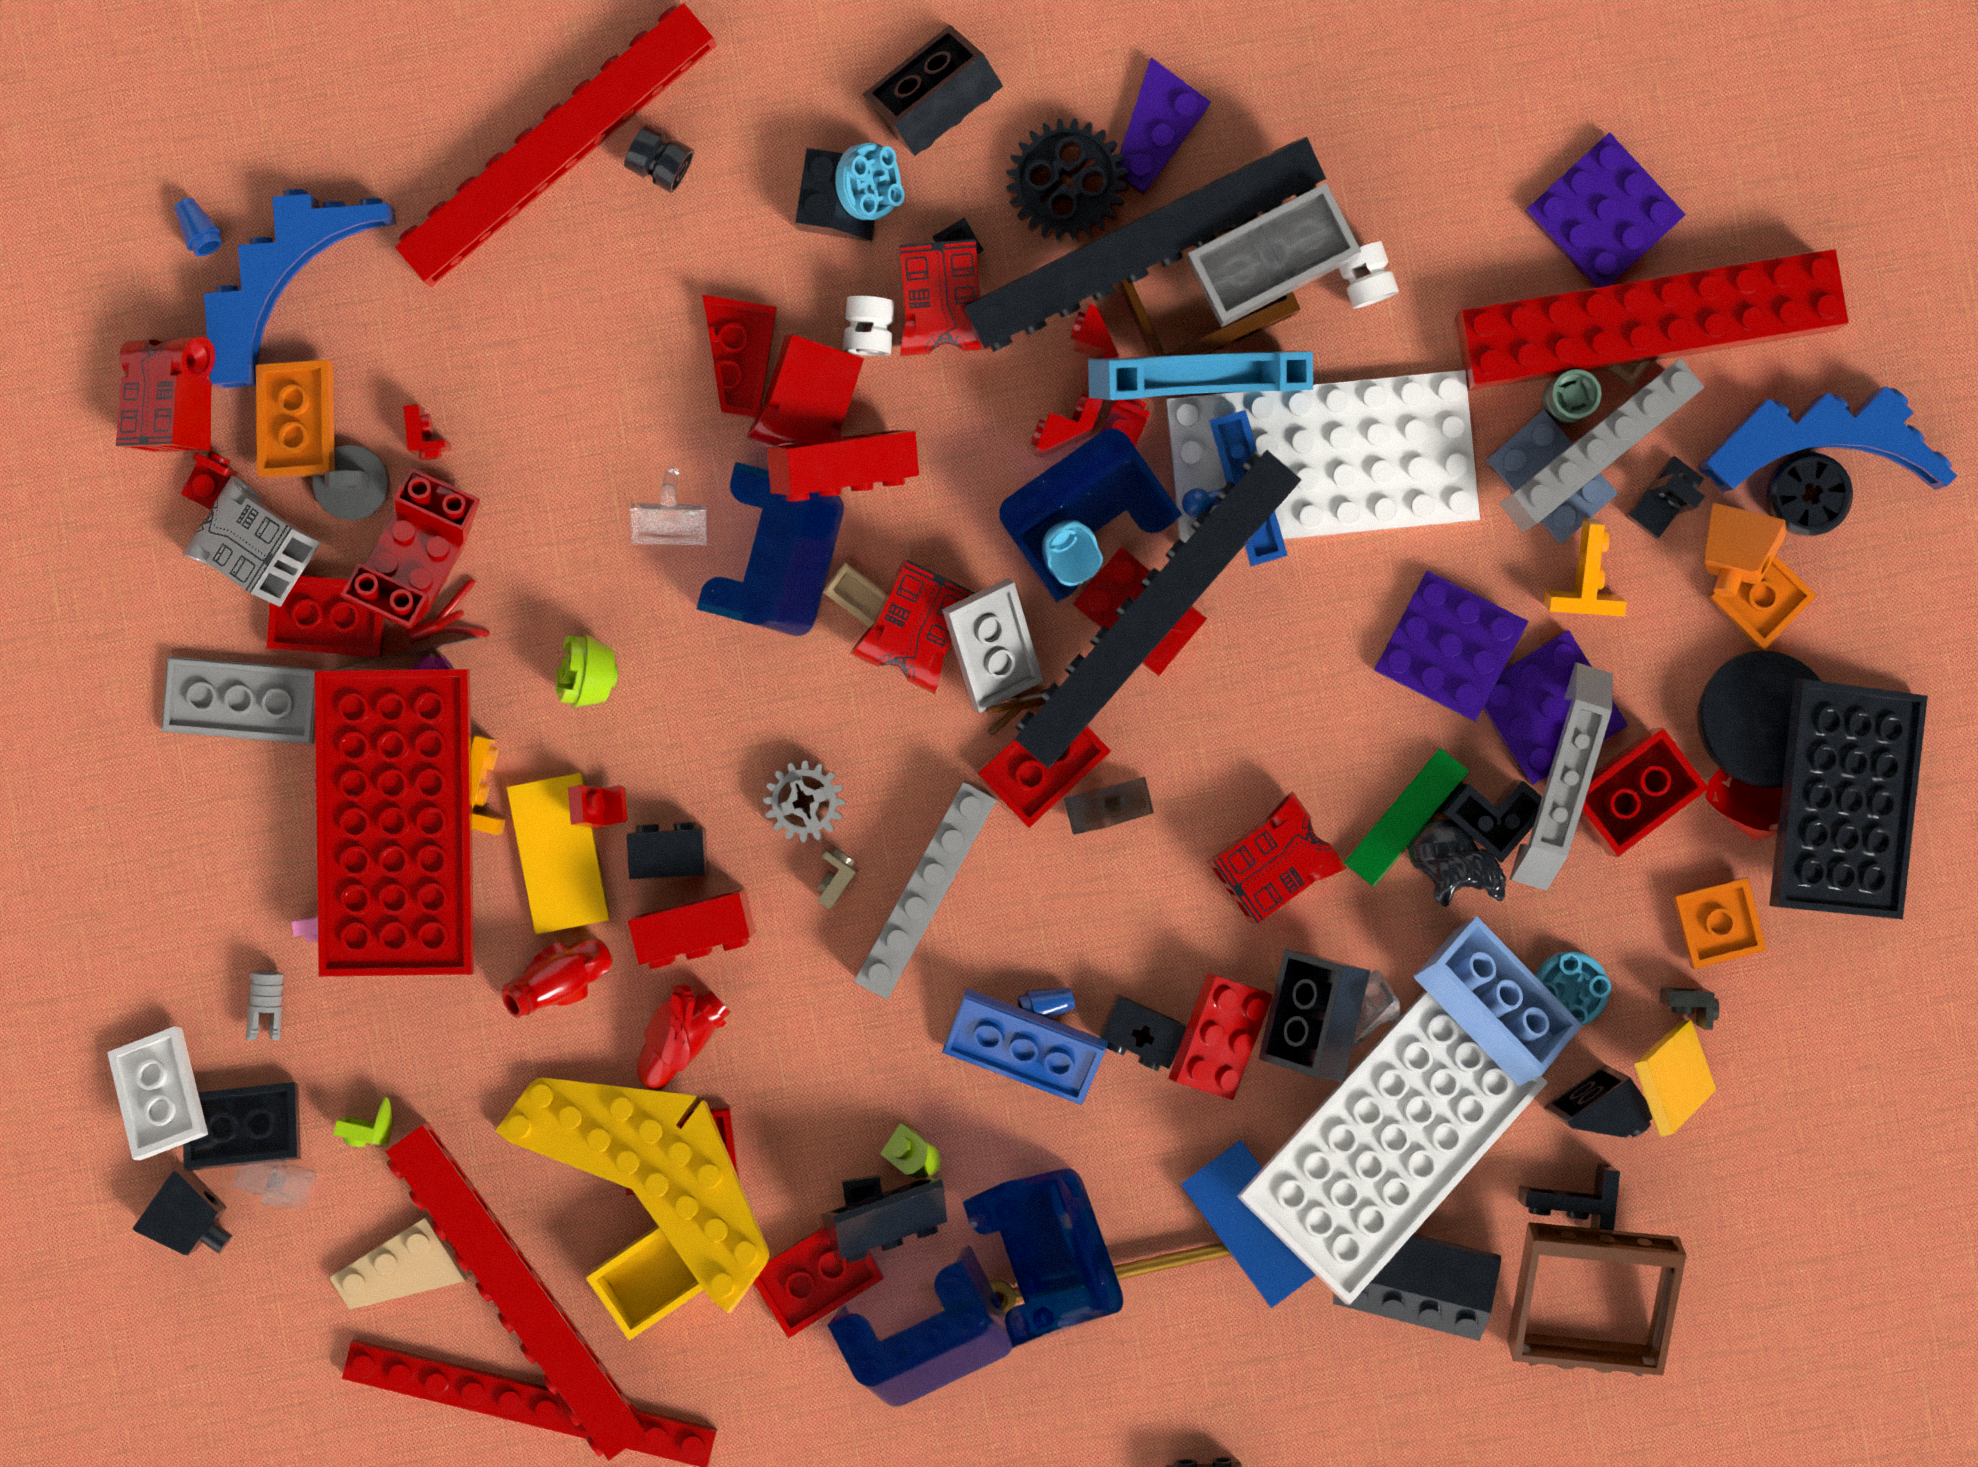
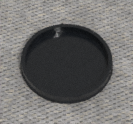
M1752 651L1741 654L1723 664L1707 682L1701 694L1697 714L1701 741L1713 762L1723 772L1739 782L1761 788H1776L1783 785L1794 679L1821 681L1808 666L1796 658L1774 651Z

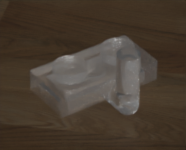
M668 468L664 473L661 485V504H631L632 544L707 545V505L676 504V488L679 480L677 469Z

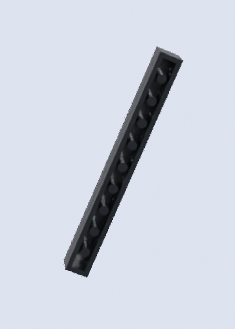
M1308 137L1299 138L961 306V309L980 348L986 349L990 347L992 352H995L1013 343L1012 335L1022 330L1025 331L1026 335L1034 333L1047 326L1046 318L1056 313L1059 314L1060 318L1068 316L1081 309L1080 301L1090 296L1093 297L1094 301L1100 300L1115 292L1114 284L1124 279L1127 280L1128 284L1134 283L1149 275L1148 267L1158 262L1161 263L1162 267H1166L1182 259V250L1192 245L1197 249L1215 240L1214 234L1227 228L1231 232L1250 222L1249 217L1261 211L1264 215L1283 205V200L1293 195L1299 197L1317 188L1316 184L1325 180L1326 177Z
M1266 450L1261 456L1256 451L1241 467V470L1246 473L1236 485L1231 481L1225 485L1215 497L1220 504L1211 514L1204 510L1190 526L1195 531L1186 543L1180 538L1165 554L1170 560L1161 571L1154 567L1140 583L1145 590L1136 600L1129 596L1115 612L1120 617L1110 629L1103 625L1090 640V643L1095 646L1085 658L1079 653L1064 670L1069 674V677L1062 685L1059 686L1054 682L1041 696L1040 700L1045 703L1035 715L1028 711L1015 726L1020 733L1014 739L1048 769L1051 768L1301 482L1302 479L1270 451Z

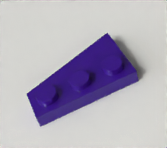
M1152 57L1120 154L1124 155L1125 160L1117 166V168H1126L1129 175L1122 178V180L1143 195L1211 104L1210 100Z

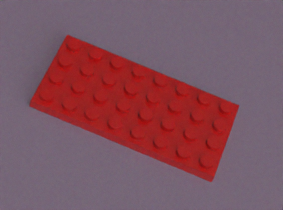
M470 669L315 671L318 977L474 974Z

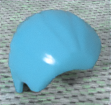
M1064 520L1057 523L1046 532L1043 538L1042 555L1044 563L1059 583L1069 587L1078 583L1082 584L1089 578L1094 577V574L1102 566L1103 556L1098 548L1095 535L1090 528L1077 520Z

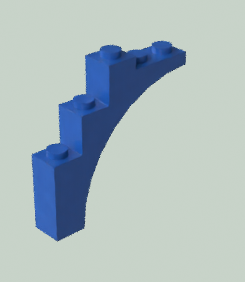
M289 189L283 191L284 196L272 197L276 242H273V239L269 237H256L249 239L250 244L238 245L241 291H239L238 286L225 285L215 287V293H204L207 339L211 341L215 350V364L210 373L212 385L220 389L256 386V365L259 364V353L264 330L278 298L292 278L316 255L338 241L365 230L396 225L395 210L388 203H383V199L367 198L360 200V205L345 206V202L329 201L322 203L323 208H319V201L311 194H307V191L304 189Z
M1888 386L1875 390L1852 414L1848 412L1850 406L1843 398L1837 394L1824 393L1817 396L1794 421L1790 418L1792 413L1783 403L1778 400L1772 401L1770 398L1763 400L1697 466L1723 492L1733 490L1757 469L1781 456L1801 450L1828 447L1860 450L1887 458L1912 471L1934 490L1947 487L1957 477L1950 469L1952 467L1951 462L1940 452H1933L1923 442L1925 438L1918 429L1904 424L1914 412L1907 406L1909 403L1907 398L1895 388L1890 389Z

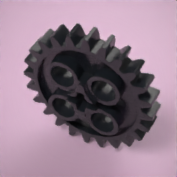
M1061 118L1058 119L1056 130H1051L1045 122L1043 123L1044 134L1039 136L1031 130L1029 134L1033 142L1030 145L1024 142L1018 143L1023 155H1011L1010 157L1012 162L1018 166L1017 169H1010L1006 172L1008 177L1016 180L1015 183L1006 186L1008 193L1018 194V196L1010 201V204L1013 208L1023 206L1017 215L1020 221L1031 217L1028 228L1032 232L1041 225V235L1044 239H1047L1052 231L1055 232L1058 243L1063 241L1065 233H1070L1073 242L1077 243L1078 232L1084 231L1086 236L1091 239V227L1096 225L1102 231L1106 230L1102 219L1106 216L1116 220L1117 217L1111 209L1112 206H1124L1125 204L1117 196V193L1127 192L1129 189L1127 184L1119 181V179L1129 175L1126 168H1117L1125 160L1124 155H1112L1117 148L1116 141L1113 140L1104 144L1107 136L1106 131L1102 129L1094 136L1093 124L1091 122H1088L1083 130L1079 129L1077 118L1072 120L1070 128H1065ZM1070 146L1078 147L1081 150V154L1076 161L1068 163L1062 160L1061 156L1066 148ZM1090 159L1095 160L1092 166L1080 171ZM1045 169L1051 173L1047 184L1037 186L1032 183V177L1036 171ZM1066 174L1070 178L1073 177L1075 184L1070 188L1063 184L1061 180L1062 175ZM1091 176H1099L1104 179L1102 188L1096 192H1088L1084 189L1085 181ZM1053 192L1046 202L1040 201L1042 196ZM1069 199L1074 205L1069 214L1060 216L1054 213L1055 204L1059 200Z

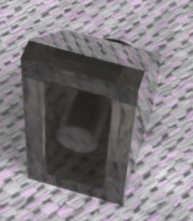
M1145 777L1064 798L1073 835L1107 828L1154 813Z

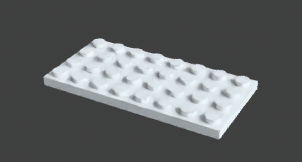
M1466 370L1313 385V390L1250 391L1166 399L1179 538L1185 543L1195 532L1190 526L1197 518L1189 517L1182 508L1183 496L1194 488L1211 492L1224 488L1226 485L1209 420L1243 410L1247 412L1258 454L1261 456L1266 450L1270 451L1302 479L1275 510L1283 539L1480 520ZM1213 506L1209 513L1211 514L1217 506Z
M1425 990L1237 1197L1345 1304L1350 1305L1548 1082L1540 1075L1518 1086Z

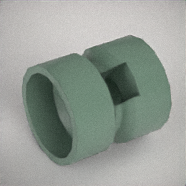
M1580 369L1567 371L1549 382L1544 389L1542 396L1543 409L1555 422L1562 424L1575 423L1593 413L1600 404L1602 396L1600 384L1595 376L1587 371Z

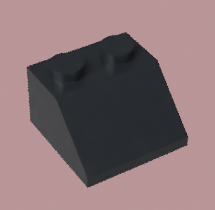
M806 148L795 221L798 231L872 242L875 220H860L853 217L844 209L837 195L835 184L836 169L844 153Z

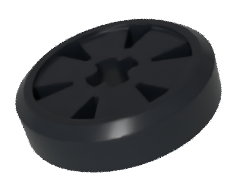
M1803 453L1787 459L1775 469L1767 486V504L1772 517L1785 520L1788 532L1799 536H1816L1833 530L1844 521L1852 505L1853 487L1848 473L1835 459L1820 453ZM1806 484L1809 489L1815 487L1818 492L1813 497L1815 502L1813 505L1811 500L1804 502L1801 495L1806 492L1804 487Z

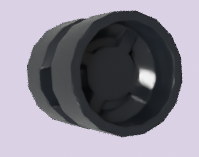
M645 124L635 136L627 152L624 167L641 177L650 174L653 177V184L672 193L687 173L694 156V150L676 139L667 142L665 133L649 124Z

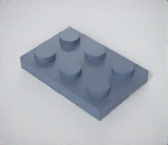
M1543 409L1485 461L1513 492L1567 449L1573 442ZM1599 473L1541 520L1540 523L1559 544H1562L1582 526L1583 518L1594 516L1618 492Z

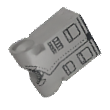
M231 476L211 507L208 516L200 524L182 555L214 567L249 593L281 607L321 543L267 508L263 500L251 487L239 478Z

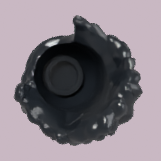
M1440 820L1429 823L1420 829L1410 841L1408 846L1410 863L1432 879L1435 885L1434 899L1442 906H1449L1454 893L1463 887H1472L1477 890L1484 889L1492 898L1498 901L1504 900L1507 878L1499 862L1487 850L1478 849L1470 835L1453 821Z

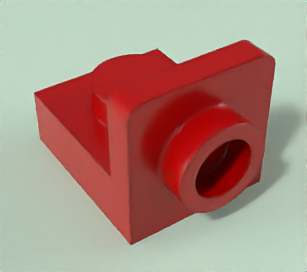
M1139 399L1115 400L1096 442L1131 457L1151 414L1150 411L1145 410L1147 404Z
M419 404L403 406L407 449L410 453L414 455L419 454V460H433L442 458V452L451 451V445L446 440L428 441L427 436L433 435L430 413H425V409Z
M209 451L207 456L196 452L193 460L197 461L181 495L211 509L230 477H237L238 472L228 468L230 460L215 452Z
M577 785L568 787L571 825L601 828L627 822L624 786L616 785L596 788Z

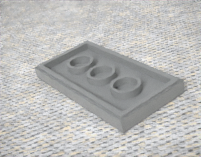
M167 657L161 732L314 744L315 671L321 670Z

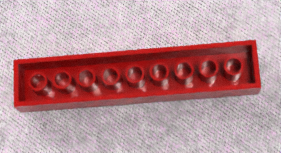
M1836 249L1464 309L1455 317L1463 370H1466L1468 391L1558 377L1567 371L1575 369L1589 372L1645 361H1656L1833 332L1849 323Z

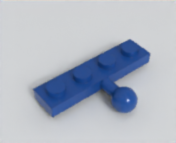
M1246 410L1209 420L1226 484L1231 481L1236 485L1246 474L1241 470V467L1255 451L1258 453ZM1200 488L1189 490L1182 499L1184 512L1192 518H1197L1204 510L1210 512L1213 506L1220 504L1215 497L1223 488L1211 492H1206ZM1275 511L1244 546L1250 567L1288 556Z

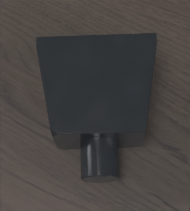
M184 1165L171 1173L132 1228L137 1233L187 1256L196 1251L201 1243H204L220 1254L233 1237L232 1234L216 1224L226 1210V1205L193 1171L185 1170Z

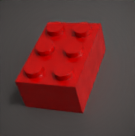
M1652 728L1593 773L1580 819L1609 856L1619 857L1707 791L1709 787L1664 728Z
M746 889L637 915L628 920L638 965L648 963L650 969L671 965L672 962L676 961L675 956L686 954L687 960L707 956L713 952L712 947L723 945L724 951L746 946L749 943L748 938L756 933Z

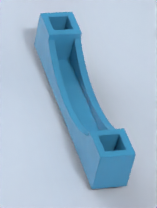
M1283 350L1088 359L1089 398L1118 400L1197 393L1313 390V351Z

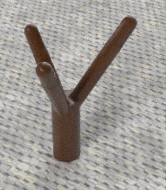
M1047 689L1015 695L1007 699L1009 702L987 707L985 709L987 714L1010 710L988 730V733L995 735L1022 710L1044 705L1045 703L1040 698Z

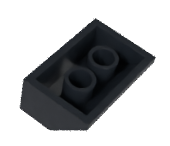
M949 25L867 90L863 96L898 141L916 156L921 151L928 149L936 139L951 127L958 125L965 116L980 104L990 100L993 94L1001 89L1003 85L984 53L953 26Z
M1606 1064L1544 1107L1550 1115L1572 1129L1623 1138L1629 1135L1636 1137L1650 1128L1651 1123L1649 1121L1653 1119L1647 1100L1631 1077Z
M924 1178L820 1214L834 1258H845L846 1263H852L868 1257L867 1250L881 1245L882 1251H886L903 1245L902 1238L916 1233L917 1238H923L939 1232L937 1225L947 1222L942 1179Z

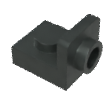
M1660 987V1002L1671 1006V1012L1692 1014L1694 1013V1007H1697L1696 1025L1704 1030H1713V1021H1717L1719 1018V1001L1717 998H1714V992L1705 988Z

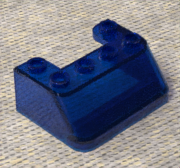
M1111 428L1100 432L1007 497L1000 506L999 519L1023 560L1054 604L1057 605L1073 594L1078 584L1069 587L1059 583L1044 563L1042 541L1046 532L1052 526L1064 520H1077L1095 533L1127 511L1140 530L1149 534H1155L1176 522L1182 516V513L1129 437L1123 431Z
M735 462L730 480L731 493L739 502L762 509L743 582L725 577L711 578L702 587L696 609L704 613L799 637L806 635L813 629L845 513L844 503L839 495L819 496V491L809 493L810 499L787 501L786 495L771 494L769 470Z
M1064 1168L1006 1181L962 1201L968 1221L976 1232L982 1235L1000 1232L1025 1304L1009 1309L1005 1315V1329L1012 1348L1050 1338L1113 1315L1122 1309L1124 1302L1123 1293L1085 1185L1076 1171Z
M970 1245L963 1248L956 1262L942 1268L935 1278L934 1289L944 1310L880 1341L870 1322L860 1314H849L846 1306L839 1308L827 1326L854 1378L887 1405L894 1407L903 1406L1004 1358L1012 1350L1015 1343L1014 1329Z

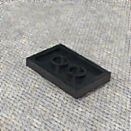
M289 1082L198 1092L208 1135L183 1144L185 1170L193 1171L301 1159L299 1088L297 1083Z

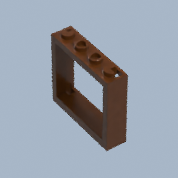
M1258 214L1249 217V220L1252 221L1258 218ZM1126 279L1118 282L1151 356L1212 354L1297 315L1301 309L1292 291L1278 298L1279 303L1165 354L1133 283L1128 284Z
M1528 1222L1507 1341L1512 1360L1527 1362L1529 1366L1548 1364L1557 1365L1563 1369L1579 1367L1594 1369L1602 1373L1620 1371L1631 1372L1637 1376H1642V1374L1663 1376L1686 1261V1253L1678 1236ZM1539 1255L1660 1266L1661 1272L1647 1345L1526 1333Z

